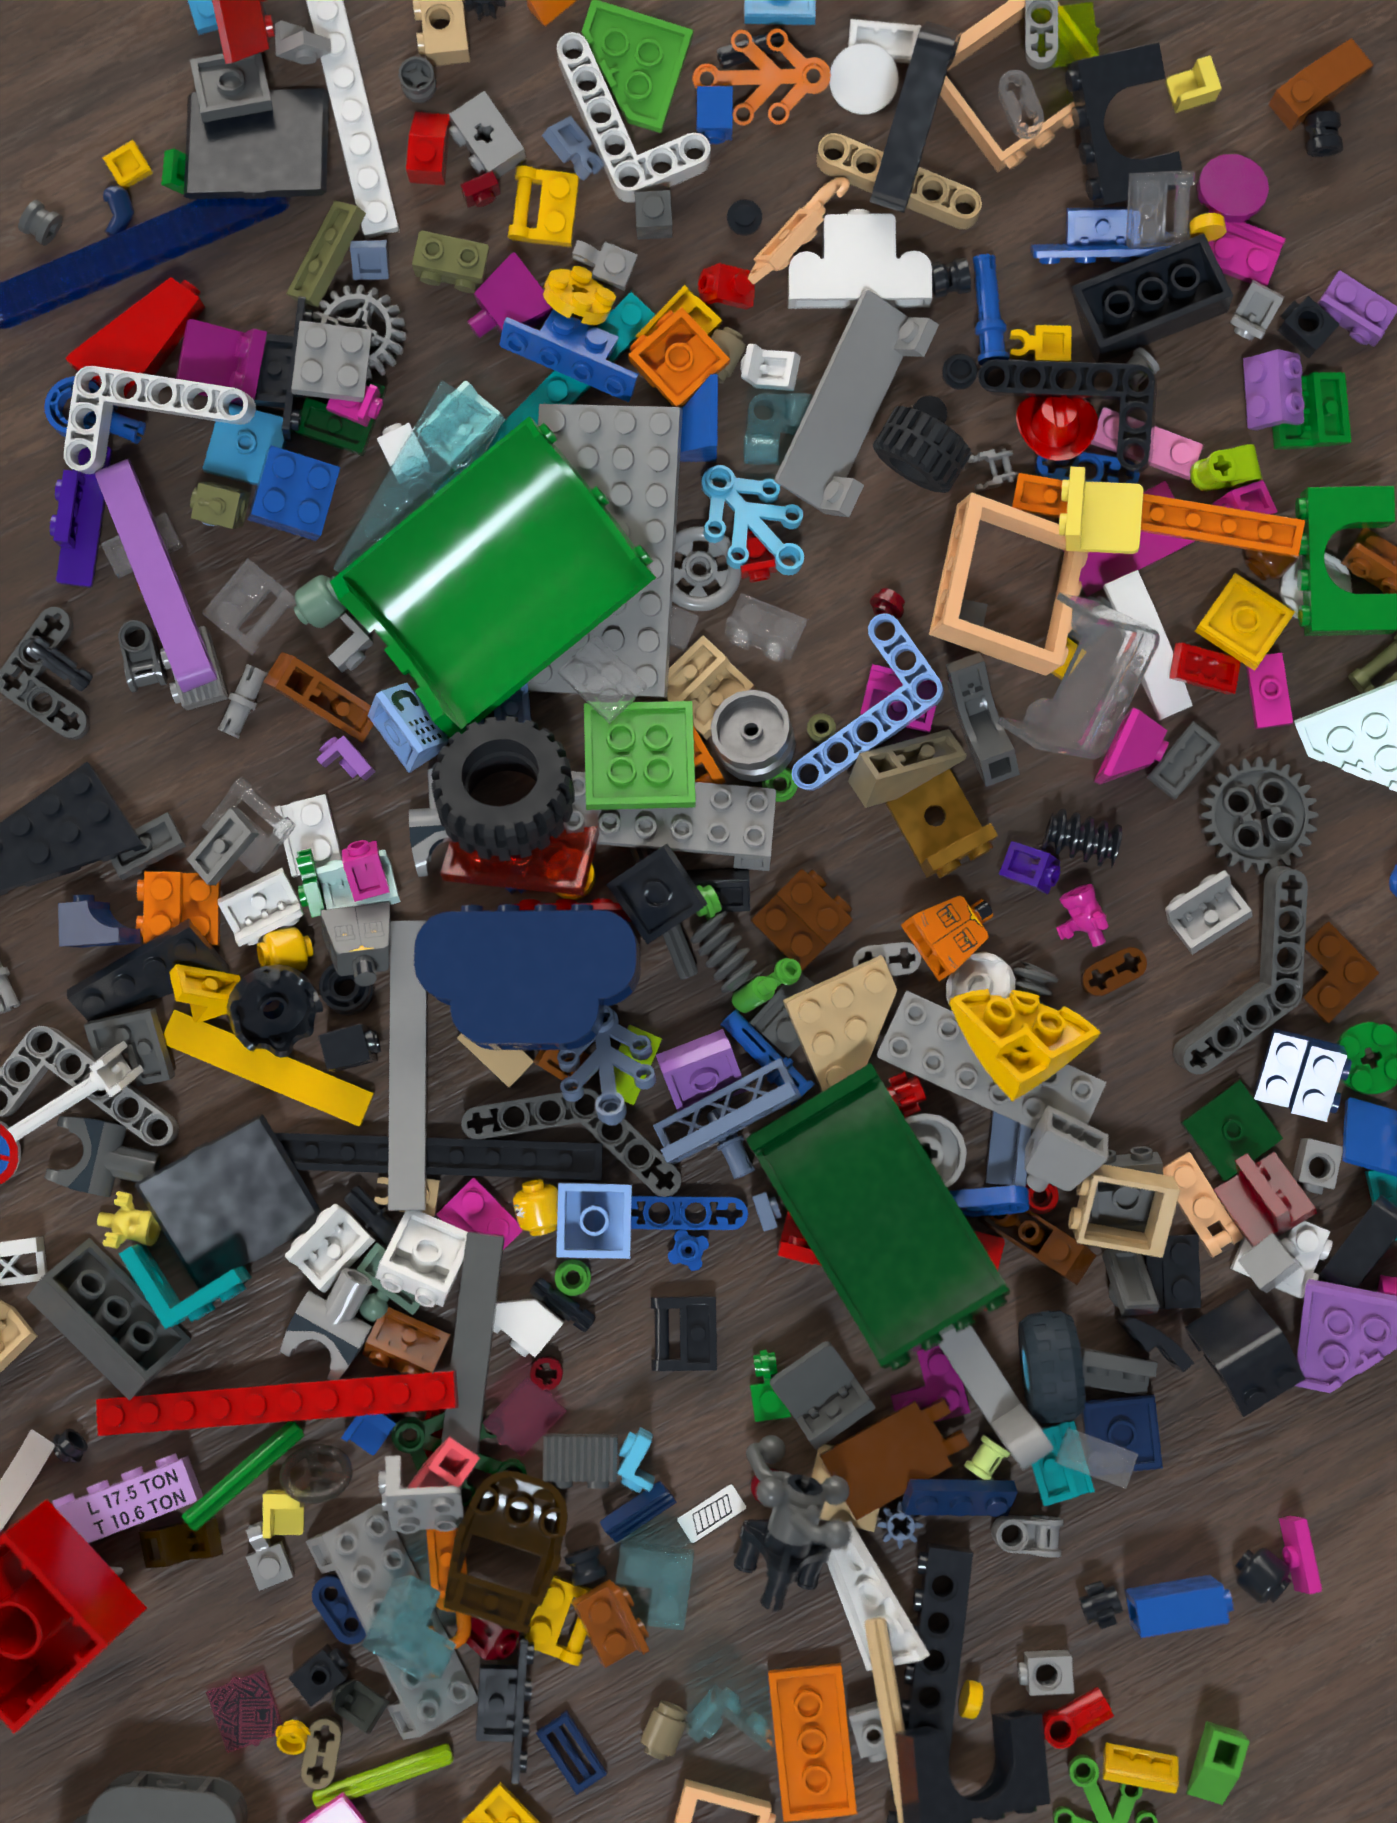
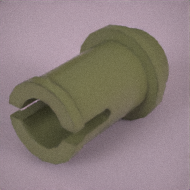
M824 713L812 716L807 724V732L810 739L818 744L829 739L836 731L834 720ZM822 725L826 728L827 732L820 734L815 730V727Z

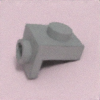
M282 20L275 23L277 57L300 64H312L317 61V58L331 53L330 38L308 32L304 27Z
M1253 280L1231 318L1230 323L1235 325L1234 332L1248 340H1253L1254 336L1262 339L1284 300V296Z
M346 613L340 618L354 634L328 657L342 673L347 668L352 671L358 667L366 658L364 652L373 645V642L367 636L369 634L367 629L356 618L352 620Z

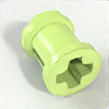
M983 1434L981 1437L982 1444L971 1461H966L964 1466L983 1480H993L992 1474L1004 1457L1008 1458L1010 1453L1000 1444Z

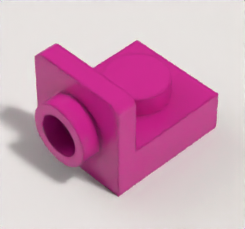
M370 384L369 387L366 386L363 402L329 399L326 409L329 412L367 427L371 418L376 419L378 417L383 399L380 398L381 393L378 387Z
M1263 480L1232 490L1213 503L1216 506L1270 515L1278 512Z
M356 841L342 850V864L355 902L390 892L379 855L377 841Z

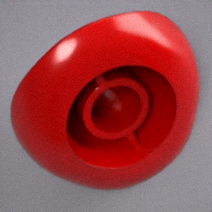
M1051 396L1049 398L1028 397L1019 404L1016 413L1017 427L1023 440L1036 454L1048 460L1064 461L1077 457L1090 445L1098 428L1097 413L1094 407L1084 399L1068 398L1066 396Z

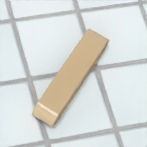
M832 133L824 136L819 142L817 165L826 175L834 178L846 177L851 185L872 193L884 152L841 134ZM828 149H837L841 152L842 157L838 160H830L824 155V152ZM867 162L874 166L875 171L865 174L858 170L857 165ZM919 167L907 208L955 228L968 229L976 223L982 201L978 192L972 188ZM927 189H933L940 194L941 198L936 201H930L923 196L922 192ZM962 202L968 203L973 208V212L966 215L961 214L957 211L955 205Z

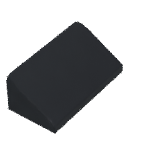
M749 869L686 870L696 887L699 885L702 887L710 885L714 889L721 904L722 910L720 912L750 911Z

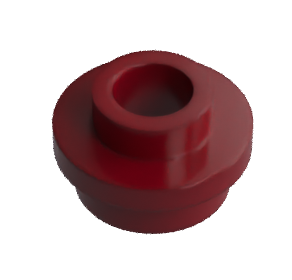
M882 588L878 593L873 594L870 599V604L876 615L889 614L896 619H900L904 614L903 606L905 605V600L893 590Z

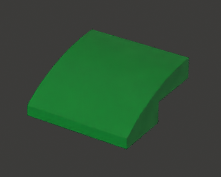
M1313 372L1307 376H1301L1302 397L1305 405L1303 410L1304 423L1299 425L1284 423L1272 426L1274 449L1315 448L1351 443L1345 372Z

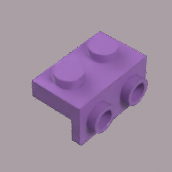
M1277 349L1244 358L1248 429L1260 430L1284 423L1293 425L1303 424L1305 405L1302 397V365L1299 354Z

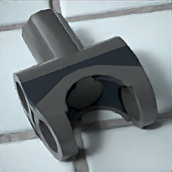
M59 1116L57 1126L68 1128L69 1132L76 1134L81 1139L83 1156L80 1162L73 1168L60 1170L47 1168L44 1178L72 1190L111 1197L115 1178L138 1183L159 1170L161 1155L123 1146L127 1128L122 1124L96 1118Z

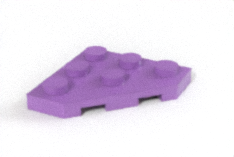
M1308 1279L1305 1287L1297 1362L1304 1374L1305 1380L1295 1386L1331 1393L1341 1387L1344 1382L1357 1374H1361L1381 1361L1384 1356L1397 1349V1296Z

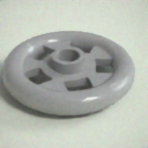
M698 526L686 528L676 533L675 553L683 554L686 557L681 569L674 567L672 602L688 610L708 611L720 607L735 594L741 581L740 569H734L729 565L728 570L717 571V563L714 557L724 555L726 558L728 549L732 546V541L724 535L720 542L711 543L703 535L704 527ZM709 528V529H708L712 534H719V533H720L719 531H717V530H715V529H712V528ZM693 541L709 542L708 552H693ZM738 553L731 555L735 560H740ZM695 564H702L706 569V573L698 576L693 572L692 567ZM681 578H684L688 584L694 586L689 595L681 591L676 585ZM716 580L720 589L708 596L703 587Z

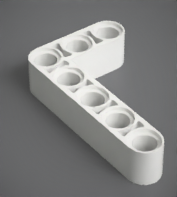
M574 32L566 33L559 39L557 43L559 67L595 149L603 161V167L613 190L619 199L629 203L635 202V192L661 191L706 171L710 163V144L707 138L700 133L686 134L637 155L587 40L584 36ZM570 49H578L582 52V55L577 59L565 57V53ZM587 80L596 84V87L591 91H582L578 87L580 83ZM599 112L607 113L610 116V119L605 123H597L592 118ZM612 144H620L624 147V151L619 155H611L607 153L606 149ZM696 148L701 150L704 155L699 159L693 160L688 158L685 153L689 149ZM659 162H666L671 166V169L661 174L654 171L653 166ZM625 176H634L639 181L633 187H625L620 183L621 179Z
M85 366L76 373L64 446V460L71 469L85 474H94L103 467L106 458L113 405L241 425L252 420L256 412V404L247 393L232 387L104 367ZM95 376H100L102 380L101 388L95 393H90V380ZM135 381L137 384L136 394L132 398L126 399L124 387L128 382ZM170 386L172 389L171 400L166 404H160V391L164 387ZM201 392H206L208 396L207 405L203 409L196 410L194 407L195 396ZM237 397H241L243 400L242 411L237 415H231L229 412L230 402ZM94 411L96 423L92 428L85 429L83 419L87 413ZM88 447L91 451L90 461L85 465H80L78 454L83 448Z

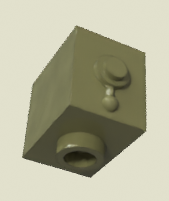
M211 481L198 483V488H194L191 496L190 508L193 509L191 518L200 520L208 526L219 525L231 529L243 527L251 492Z

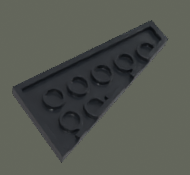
M88 762L0 822V896L8 894L9 890L24 885L29 887L81 870L82 866L97 861L106 862L115 859L116 855L131 850L136 852L147 848L92 765Z

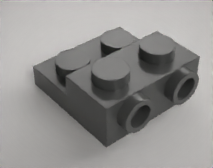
M1134 1147L1130 1150V1154L1116 1155L1115 1151L1108 1149V1160L1104 1165L1163 1175V1162L1159 1153L1152 1152V1149L1149 1147ZM1098 1181L1090 1213V1223L1145 1232L1155 1191Z

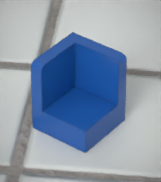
M390 1413L356 1416L341 1439L346 1442L351 1440L370 1455H375L399 1419Z

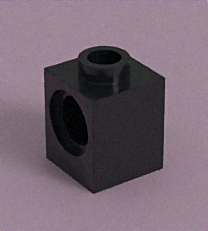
M1307 296L1301 304L1294 300L1281 314L1280 317L1284 322L1277 331L1309 359L1340 324L1312 298ZM1298 319H1308L1313 324L1314 330L1312 332L1302 330L1298 324Z

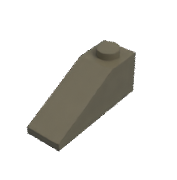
M947 729L859 753L848 782L865 808L896 800L964 761L967 754L951 731Z

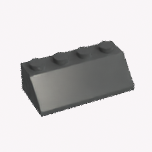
M90 1238L42 1276L27 1296V1299L129 1401L147 1386L192 1340L178 1325L165 1329L139 1286Z

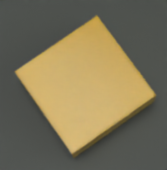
M133 140L103 157L117 183L125 190L153 174Z

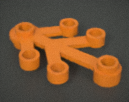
M773 29L766 38L768 47L774 51H780L796 68L780 69L752 41V36L748 31L737 30L731 37L732 47L738 52H743L760 70L719 71L714 65L705 63L695 69L693 83L696 89L697 86H705L700 82V76L703 72H711L714 76V81L708 86L760 85L744 103L736 105L733 109L734 121L742 126L751 123L754 112L780 84H795L781 102L773 103L768 109L770 121L780 125L788 120L789 112L806 93L817 94L827 88L831 79L829 66L820 58L811 57L806 59L788 41V36L783 30ZM774 33H781L784 37V42L780 47H774L770 42V38ZM738 34L747 35L749 41L746 47L739 48L736 46L735 37ZM810 69H817L820 73V78L815 83L807 80L806 75ZM777 106L785 110V116L781 120H775L772 117V110ZM745 107L750 111V116L746 121H740L736 117V112L739 108Z

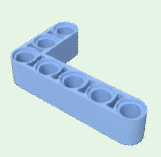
M889 614L875 616L868 626V634L903 686L799 759L792 769V779L798 787L808 791L821 788L853 765L859 753L874 750L942 700L944 695L942 682L894 616ZM883 622H890L895 626L894 636L887 641L879 640L876 637V628ZM910 651L915 654L916 663L912 669L901 670L897 667L896 660L900 653ZM925 680L933 681L937 685L936 695L929 700L921 699L917 694L919 684ZM896 701H901L907 706V715L900 721H893L888 716L889 706ZM866 722L874 723L878 729L877 737L871 742H863L858 735L859 728ZM837 743L845 744L848 749V756L841 763H834L829 757L830 748ZM807 764L815 765L819 771L817 780L812 784H804L800 778V771Z

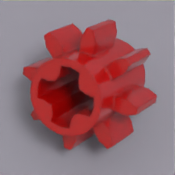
M902 1072L888 1078L891 1086L886 1088L899 1110L902 1111L904 1118L920 1112L919 1103L927 1099L918 1077L915 1075L907 1078L906 1073Z

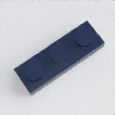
M910 1479L901 1505L904 1515L1008 1516L1018 1491L1013 1480Z

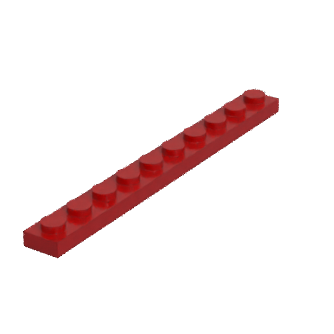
M456 1371L134 1396L130 1401L126 1397L96 1399L98 1436L459 1408Z

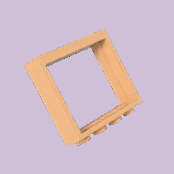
M1009 0L962 33L953 63L947 71L1024 18L1025 0ZM1058 2V39L1075 61L1098 56ZM1037 8L1046 23L1049 22L1052 18L1051 12L1046 8ZM947 76L940 93L946 104L997 172L1006 166L1009 169L1016 167L1026 158L1025 153L1034 146L1040 149L1047 145L1055 137L1054 132L1065 126L1066 129L1074 126L1072 109L1075 107L1073 101L1016 143L1002 151Z
M971 492L957 504L929 635L1047 676L1062 666L1068 656L1069 649L1066 646L1068 633L1072 630L1075 622V614L1072 612L1074 602L1081 592L1082 582L1079 581L1081 569L1087 561L1088 552L1066 551L1065 535H1059V524ZM980 520L1065 550L1045 649L959 619Z

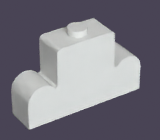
M864 209L850 210L848 214H828L824 217L823 259H820L813 252L805 251L795 255L789 265L788 308H855L863 290L872 291L895 308L930 307L932 300L931 262L925 254L914 250L901 255V258L896 257V221L893 214H869V211Z

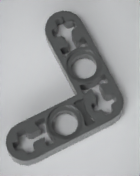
M50 607L39 615L1 668L0 692L63 737L70 740H78L88 733L90 728L88 715L39 681V678L46 670V667L41 664L43 660L37 663H30L25 656L27 646L39 632L45 636L48 634L51 626L47 622L51 617L58 619L62 616L60 622L64 627L61 631L54 629L48 636L49 639L54 641L51 646L49 645L50 649L55 647L60 650L73 630L71 616L61 608ZM18 661L33 670L31 675L23 671L18 679L22 686L19 689L11 688L8 691L10 685L6 682L7 677L12 676L15 678L22 670L16 666ZM41 693H48L53 700L51 708L44 713L37 712L34 708L35 697ZM64 703L65 707L60 710L61 704ZM59 710L71 718L78 714L77 722L81 724L79 729L71 728L66 732L67 723L56 716ZM56 716L54 722H50V719Z

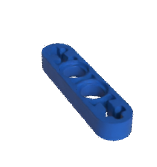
M631 1196V1209H639L637 1201L646 1202L643 1209L645 1224H637L639 1216H631V1229L735 1230L742 1227L748 1217L746 1205L739 1198ZM662 1202L668 1206L670 1216L667 1221L655 1223L650 1219L648 1212L652 1204ZM694 1202L702 1204L706 1209L705 1219L697 1224L689 1222L685 1217L686 1207ZM718 1202L716 1210L728 1209V1203H735L736 1209L742 1210V1217H737L734 1224H729L727 1217H716L718 1224H709L712 1215L709 1203Z

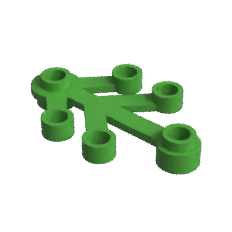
M1087 1755L1075 1756L1068 1765V1774L1074 1784L1083 1788L1098 1823H1128L1135 1801L1143 1793V1787L1137 1786V1791L1134 1794L1125 1793V1786L1127 1784L1120 1783L1119 1790L1121 1796L1112 1818L1096 1782L1099 1777V1768L1096 1762ZM1081 1763L1089 1766V1771L1085 1775H1078L1076 1773V1768ZM1067 1806L1056 1808L1052 1815L1054 1823H1058V1817L1061 1813L1070 1814L1071 1819L1068 1823H1094L1074 1815L1073 1811ZM1148 1810L1139 1811L1134 1818V1823H1140L1144 1817L1152 1818V1823H1158L1155 1815Z

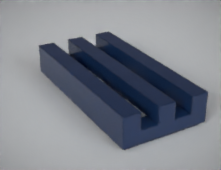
M658 1481L653 1485L651 1491L645 1490L603 1518L600 1524L604 1531L617 1543L677 1503L668 1488L661 1481Z
M567 1710L536 1731L540 1741L576 1795L607 1775V1770ZM562 1724L566 1725L596 1772L594 1774L590 1773L560 1726ZM553 1731L585 1780L579 1783L548 1736L550 1732Z

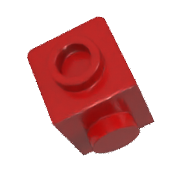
M722 263L703 269L698 280L699 299L706 305L717 302L742 309L753 307L755 284L753 285L748 279L751 271Z

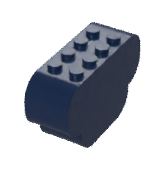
M550 904L535 905L534 911L520 910L519 905H498V911L483 910L481 905L461 906V911L439 913L422 925L415 939L414 969L421 986L437 1000L450 1006L451 1016L457 1029L477 1046L488 1050H573L589 1044L598 1035L604 1021V1006L616 1005L627 999L634 992L641 974V951L632 929L624 919L609 911L593 910V905L590 904L571 905L570 911L556 910V905Z

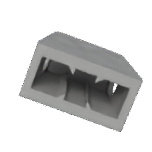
M1047 1106L1025 1148L1024 1169L1029 1173L1026 1177L1028 1186L1037 1192H1043L1049 1184L1064 1191H1071L1108 1160V1134Z

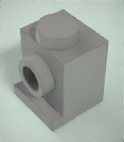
M878 1701L847 1709L860 1757L868 1756L869 1762L886 1759L887 1752ZM872 1729H876L880 1732V1737L877 1740L870 1741L867 1739V1733Z

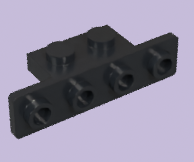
M304 296L298 297L294 336L267 334L254 400L258 406L284 408L282 432L284 441L292 442L293 430H300L301 409H296L297 397H304V395L292 394L299 322H313V309H308L306 297Z
M522 1632L518 1634L517 1665L480 1664L476 1741L512 1742L511 1785H519L520 1773L527 1772V1750H521L522 1737H529L530 1715L523 1714L524 1701H531L532 1678H526V1664L533 1665L534 1642H528L527 1634Z

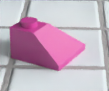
M1133 707L1122 718L1094 782L1101 785L1147 768L1154 762V759L1160 762L1169 743L1163 740L1167 730Z

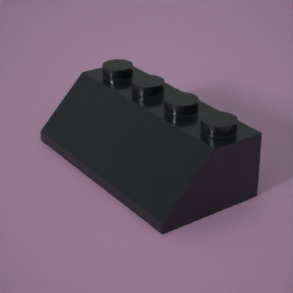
M1204 233L1076 284L1071 288L1082 333L1096 363H1103L1227 313L1233 298V293Z

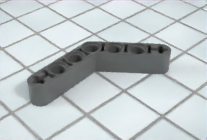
M1276 866L1266 874L1264 881L1260 981L1175 1044L1173 1049L1175 1062L1190 1073L1199 1075L1210 1071L1300 1003L1303 993L1308 892L1307 879L1300 871L1285 866ZM1288 879H1290V885L1284 886V888H1282V882L1288 881ZM1282 899V900L1288 901V899H1289V900H1290V904H1287V903H1284V902H1280V900ZM1288 911L1290 915L1289 923L1284 928H1280L1279 917L1282 913ZM1286 947L1288 957L1285 962L1278 964L1277 954L1282 948ZM1285 983L1286 994L1283 998L1277 1000L1275 991L1279 985ZM1256 1005V1017L1251 1021H1247V1010L1250 1006ZM1227 1026L1229 1029L1228 1037L1218 1043V1031L1222 1027ZM1195 1049L1197 1050L1195 1052V1057L1197 1059L1194 1062H1192L1191 1060L1193 1059V1056L1191 1052Z
M584 1089V1094L593 1096L595 1100L600 1096L594 1090ZM562 1092L477 1106L467 1110L462 1117L461 1126L463 1132L472 1139H487L581 1123L655 1194L663 1197L671 1196L678 1191L681 1185V1175L678 1169L673 1164L667 1163L664 1156L625 1118L620 1122L623 1127L621 1137L614 1141L608 1140L603 1135L602 1127L604 1123L598 1118L596 1109L588 1116L582 1115L577 1111V1101L570 1102L565 1100ZM549 1100L557 1102L561 1109L559 1117L552 1122L544 1120L540 1113L541 1106ZM513 1106L521 1108L525 1115L523 1124L516 1128L510 1127L505 1121L506 1111ZM498 1109L497 1120L502 1129L501 1131H495L496 1124L483 1126V1133L478 1134L476 1128H470L469 1123L475 1120L476 1113L480 1112L481 1118L495 1117L492 1110ZM641 1144L648 1149L649 1159L647 1163L640 1166L631 1163L628 1153L632 1146ZM655 1157L662 1161L661 1164L656 1166L662 1173L665 1174L669 1170L673 1172L672 1182L675 1184L673 1188L669 1189L665 1186L659 1189L656 1186L659 1179L654 1173L651 1172L648 1178L642 1174V1171L652 1165Z

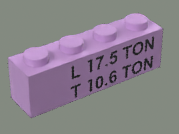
M176 1453L156 1460L157 1468L144 1472L142 1466L122 1473L123 1481L109 1485L108 1480H104L87 1487V1495L75 1499L74 1494L70 1493L53 1500L52 1503L85 1541L90 1543L194 1503L201 1499L203 1494L189 1456L178 1459Z

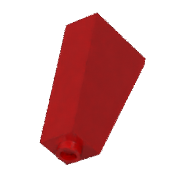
M170 277L70 352L66 357V361L77 372L85 366H97L155 375L183 338L187 321L190 319L196 320L204 310L205 306L199 297L201 292L186 280H183L180 284ZM100 376L93 377L91 380L101 388L102 380ZM135 381L128 382L125 385L124 396L126 399L132 398L136 394L137 384Z

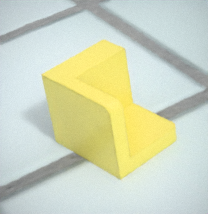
M1211 55L1197 59L1192 70L1170 76L1165 82L1175 113L1215 101L1222 89Z
M267 1490L263 1494V1538H272L274 1535L303 1534L305 1490Z

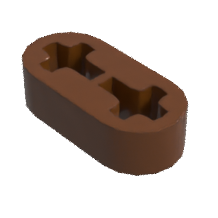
M1124 948L1087 967L1081 975L1082 988L1091 996L1099 997L1108 994L1143 975L1147 968L1146 956L1137 948ZM1125 954L1130 958L1137 957L1139 961L1135 965L1136 972L1134 974L1129 969L1118 973L1115 968L1125 962L1123 957ZM1093 970L1097 974H1103L1110 970L1112 977L1103 982L1104 989L1100 990L1098 986L1091 987L1089 985V980L1093 978L1091 973Z

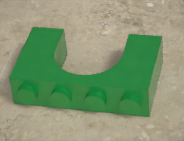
M1394 486L1307 487L1295 502L1296 519L1305 520L1299 555H1302V569H1299L1297 574L1298 590L1303 591V605H1300L1298 609V622L1300 627H1304V636L1389 635L1397 631V594H1354L1338 587L1329 577L1324 561L1326 545L1335 532L1350 528H1387L1395 522Z

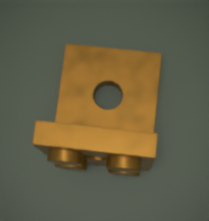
M950 769L896 800L885 803L927 878L935 873L941 878L961 866L959 860L966 856L972 861L984 855L993 848L991 842L998 836L991 823L984 827L981 826ZM930 807L940 808L945 816L943 824L936 827L929 825L924 818L926 809Z

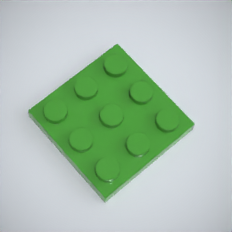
M692 701L584 703L586 810L695 807Z

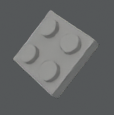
M300 321L292 394L363 402L372 330Z

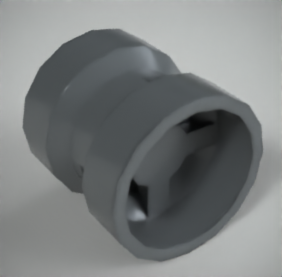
M413 56L401 64L399 80L404 95L415 103H423L430 100L436 92L437 82L432 65L428 60Z

